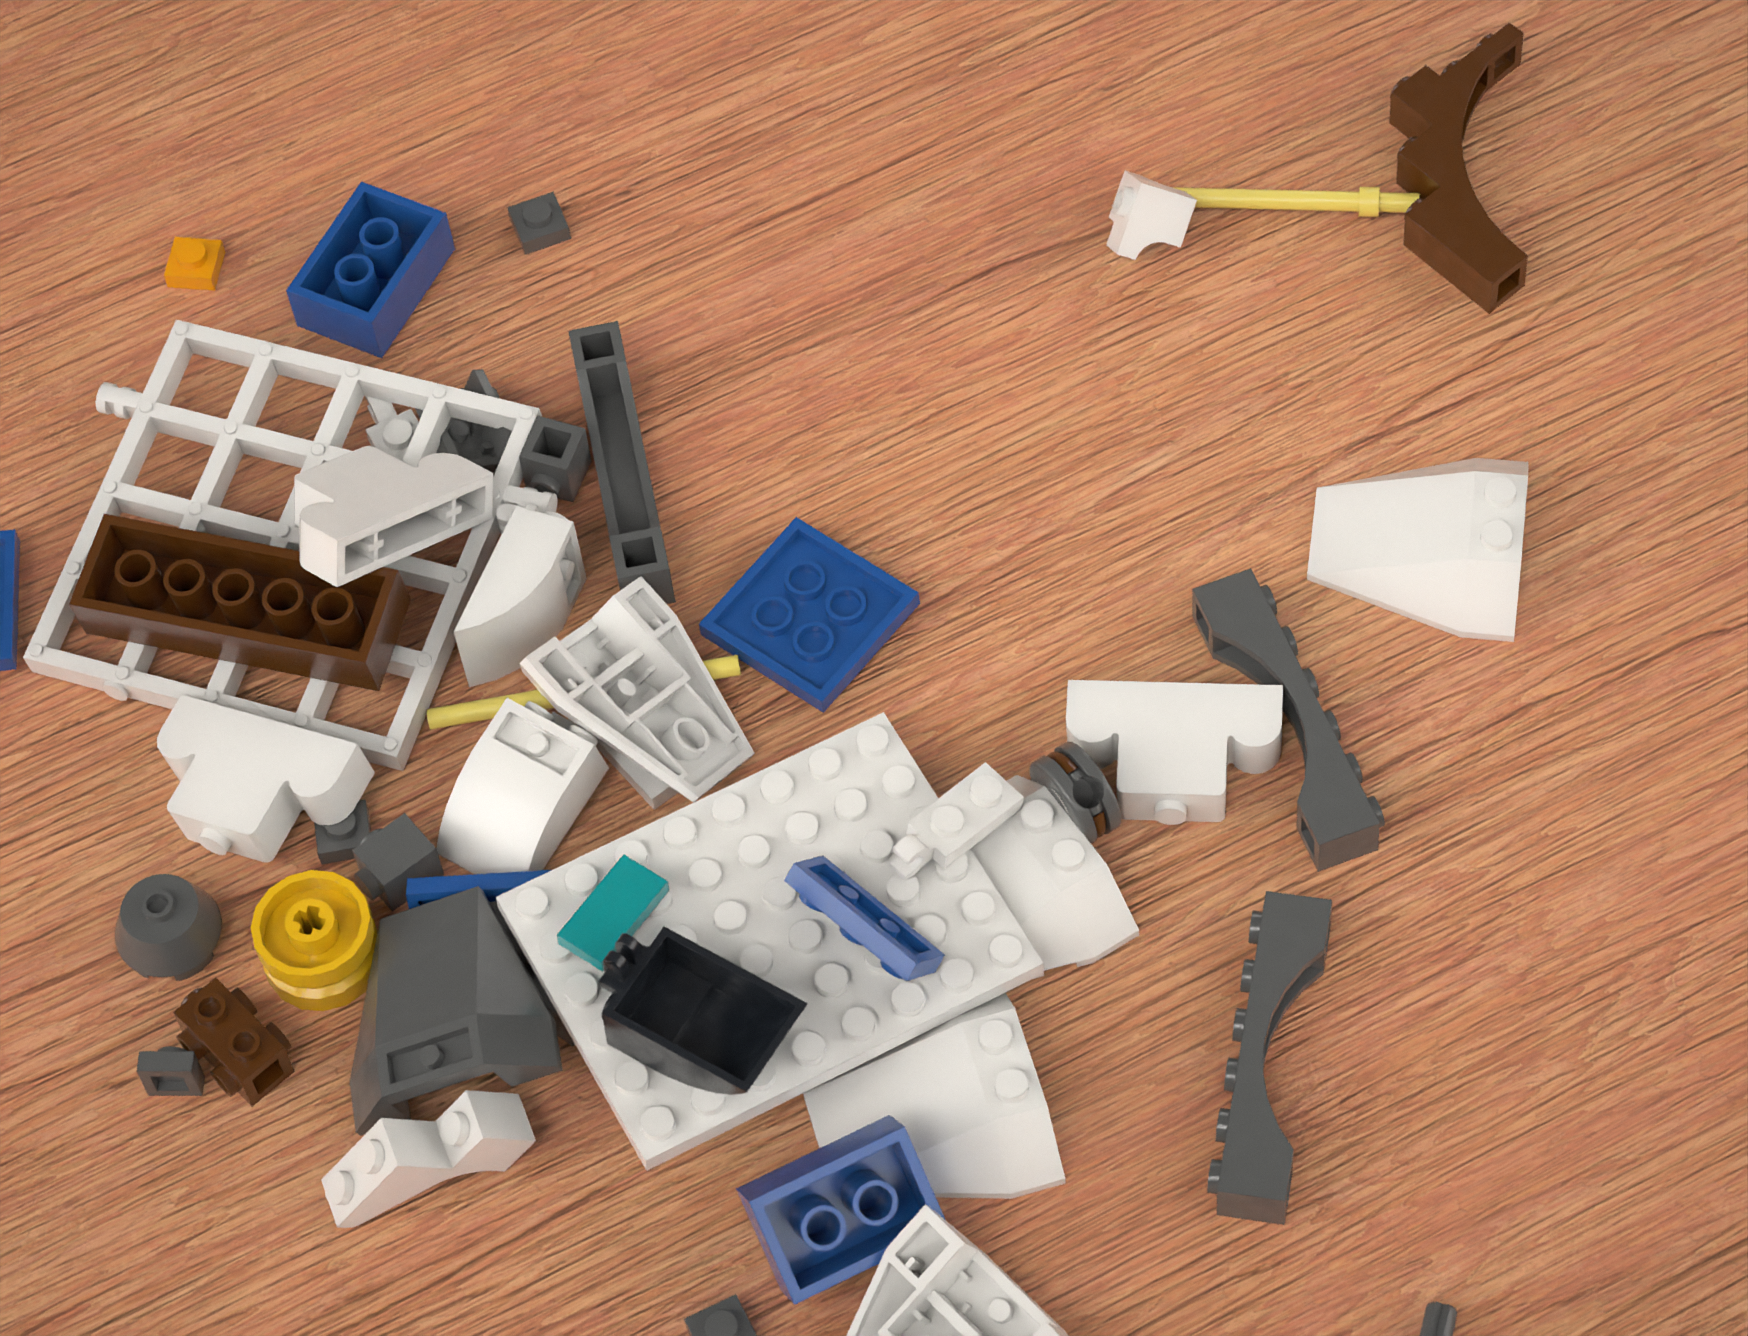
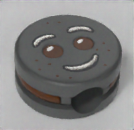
M1070 741L1065 742L1055 748L1054 752L1049 753L1047 756H1042L1031 763V781L1044 785L1091 844L1103 834H1109L1120 826V808L1108 781L1093 759L1079 745Z

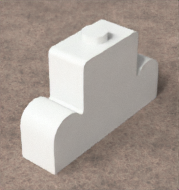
M364 446L301 472L294 477V523L300 527V564L305 570L338 587L492 519L493 473L461 456L449 453L427 455L419 460L417 467H412L373 446Z
M1068 680L1066 705L1067 742H1074L1084 749L1099 769L1107 767L1114 760H1118L1116 787L1121 819L1155 820L1166 825H1177L1185 821L1221 822L1226 814L1227 765L1233 763L1242 772L1259 774L1272 769L1280 759L1283 685Z
M181 694L157 737V748L180 781L167 804V810L186 838L200 843L204 848L218 855H226L227 852H231L265 863L275 858L302 810H305L310 819L319 825L340 823L355 809L375 773L357 743Z

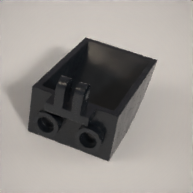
M665 926L651 945L647 947L639 943L631 935L622 933L615 943L616 952L609 951L603 959L604 974L598 981L600 987L612 993L602 1011L608 1045L669 1078L694 1088L718 1094L736 1095L747 1093L808 1004Z

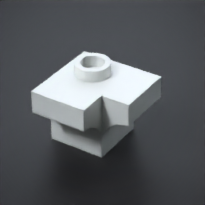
M1124 171L1109 215L1114 224L1106 246L1117 255L1136 260L1142 249L1153 243L1162 242L1181 248L1197 200L1185 191L1157 183L1132 172Z

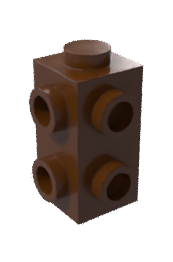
M214 978L205 987L197 988L190 992L182 1001L181 1006L173 1012L182 1031L176 1036L181 1046L187 1051H194L198 1061L204 1057L214 1067L210 1071L212 1077L230 1097L238 1092L251 1106H254L295 1072L287 1054V1051L292 1046L286 1036L272 1022L264 1027L254 1017L257 1014V1010L253 1003L237 987L230 992L217 978Z

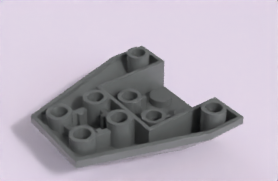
M479 886L380 919L349 1082L357 1134L360 1136L365 1135L381 1118L411 1120L408 1099L491 1072L497 1074L513 1087L563 1071L555 1019L488 898Z

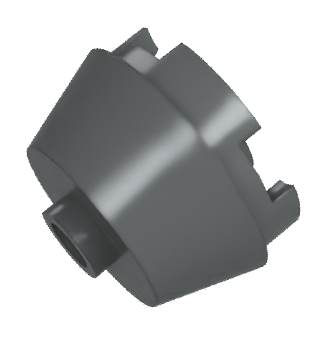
M170 874L149 876L136 883L125 895L116 923L115 944L124 962L143 977L174 976L176 981H182L196 975L212 961L214 957L213 950L221 935V913L214 899L206 891L185 879Z

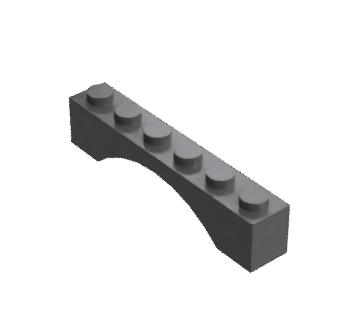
M618 321L570 330L568 333L619 588L622 590L642 576L666 604L675 603L667 555Z
M1250 568L1193 588L1192 616L1213 659L1237 669L1258 685H1283L1282 711L1294 728L1303 752L1305 779L1297 800L1296 828L1319 872L1377 851L1379 830L1385 825L1384 816L1377 799L1374 796L1367 798L1360 785L1363 782V778L1355 756L1351 752L1345 754L1339 743L1341 734L1334 714L1331 710L1323 712L1317 700L1319 698V689L1312 671L1308 667L1302 669L1296 658L1298 656V648L1292 631L1288 626L1280 627L1275 617L1277 606L1270 588L1267 585L1260 586Z
M1266 891L1263 912L1252 911L1248 942L1257 944L1255 960H1244L1240 991L1249 993L1247 1009H1236L1232 1041L1241 1042L1239 1059L1228 1058L1224 1082V1091L1233 1092L1230 1109L1220 1108L1216 1142L1225 1144L1222 1160H1211L1207 1193L1217 1194V1215L1285 1225L1293 1175L1294 1149L1279 1128L1268 1101L1263 1074L1264 1064L1271 1039L1284 1014L1301 993L1324 974L1331 929L1332 900Z

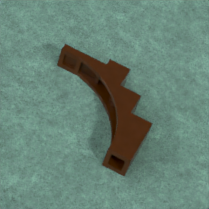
M1510 22L1494 35L1488 34L1483 37L1472 52L1460 61L1455 60L1446 66L1441 75H1438L1425 65L1411 77L1406 76L1398 81L1390 94L1389 123L1409 138L1401 146L1397 154L1396 184L1408 193H1420L1419 199L1411 204L1404 216L1403 245L1489 314L1525 286L1528 255L1500 231L1477 199L1468 178L1463 158L1462 143L1473 112L1486 91L1521 65L1524 33Z

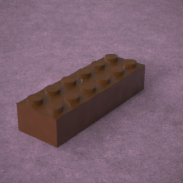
M103 514L69 605L87 634L380 691L411 598L397 569L382 567L336 587L305 570L300 564L299 551Z

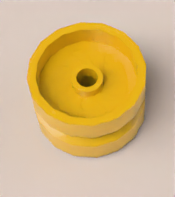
M309 870L287 876L269 888L255 907L250 929L254 947L260 962L263 964L267 980L279 997L301 1010L324 1012L346 1006L367 991L378 931L372 919L367 899L354 882L335 872Z

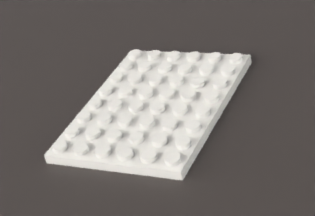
M884 712L496 897L499 911L646 1171L1043 974V961L971 849L945 869L935 860L931 859L915 875L907 880L901 878L890 867V862L898 857L892 849L897 842L907 836L908 821L936 801L938 797ZM623 854L664 878L669 884V892L632 936L639 943L646 947L650 946L665 926L808 1003L747 1093L736 1095L718 1094L688 1086L655 1071L607 1044L602 1011L612 993L599 986L598 981L604 974V971H600L559 945L557 934ZM822 855L825 856L945 954L936 972L910 981L896 978L882 968L879 958L864 946L857 945L846 939L839 930L840 926L823 912L809 908L800 900L799 893L784 881L793 863Z

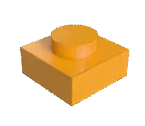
M174 237L164 272L167 287L215 291L226 252L222 240Z

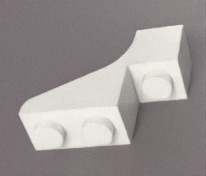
M466 1090L436 1121L381 1118L321 1181L336 1226L338 1228H351L361 1225L447 1179L482 1171L505 1172L536 1142L519 1094Z

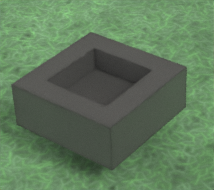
M554 192L507 207L510 221L525 255L571 239L569 226Z
M359 800L352 813L340 823L319 825L314 822L317 852L321 865L355 859L352 850L359 846L365 836L371 832L369 809L366 800Z
M173 1046L162 1047L158 1051H139L137 1073L148 1096H203L205 1075L194 1051H187Z
M736 1294L684 1318L690 1336H757Z

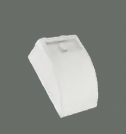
M505 503L496 509V517L502 535L454 630V636L469 687L495 681L520 669V662L527 655L553 637H556L563 629L587 579L573 521L555 512H538V507L532 504H527L526 508Z
M506 698L471 751L457 778L439 829L437 853L473 874L543 870L609 769L596 748L598 738L572 721L555 712L550 714L547 710L533 702L528 701L525 706H522Z

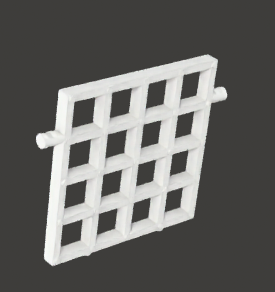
M176 319L143 393L136 392L135 389L129 387L119 388L116 384L104 382L98 390L96 409L99 413L107 415L113 413L119 418H131L23 656L25 662L34 673L101 690L110 697L120 701H126L127 698L173 709L181 694L357 743L368 762L403 771L427 714V709H429L456 643L454 630L501 533L496 517V509L505 503L526 508L527 504H532L538 507V512L550 511L556 513L558 499L555 493L547 491L540 493L534 488L519 487L523 479L519 455L537 415L542 417L540 409ZM193 354L250 367L227 419L170 406ZM278 375L336 389L314 441L255 427ZM364 396L423 410L402 462L412 467H417L419 460L423 457L437 452L441 435L447 428L451 417L497 429L504 427L512 431L493 476L492 519L472 527L457 566L452 567L412 556L404 557L384 566L399 570L405 585L445 595L422 651L395 645L386 672L410 678V681L387 737L324 720L340 683L310 678L296 713L235 697L248 665L219 660L207 689L148 674L147 672L156 654L157 647L128 642L118 666L60 650L75 617L69 603L103 514L120 516L121 512L178 526L182 529L299 551L300 527L294 523V487L279 522L220 508L243 454L302 468L301 473L352 452L351 450L343 449L342 446ZM157 432L215 446L191 500L134 486Z

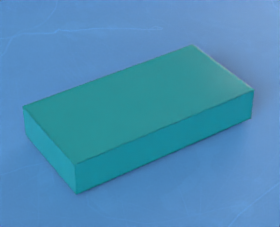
M623 854L557 934L558 944L603 972V959L609 951L616 952L615 943L622 933L634 935L669 892L668 881Z

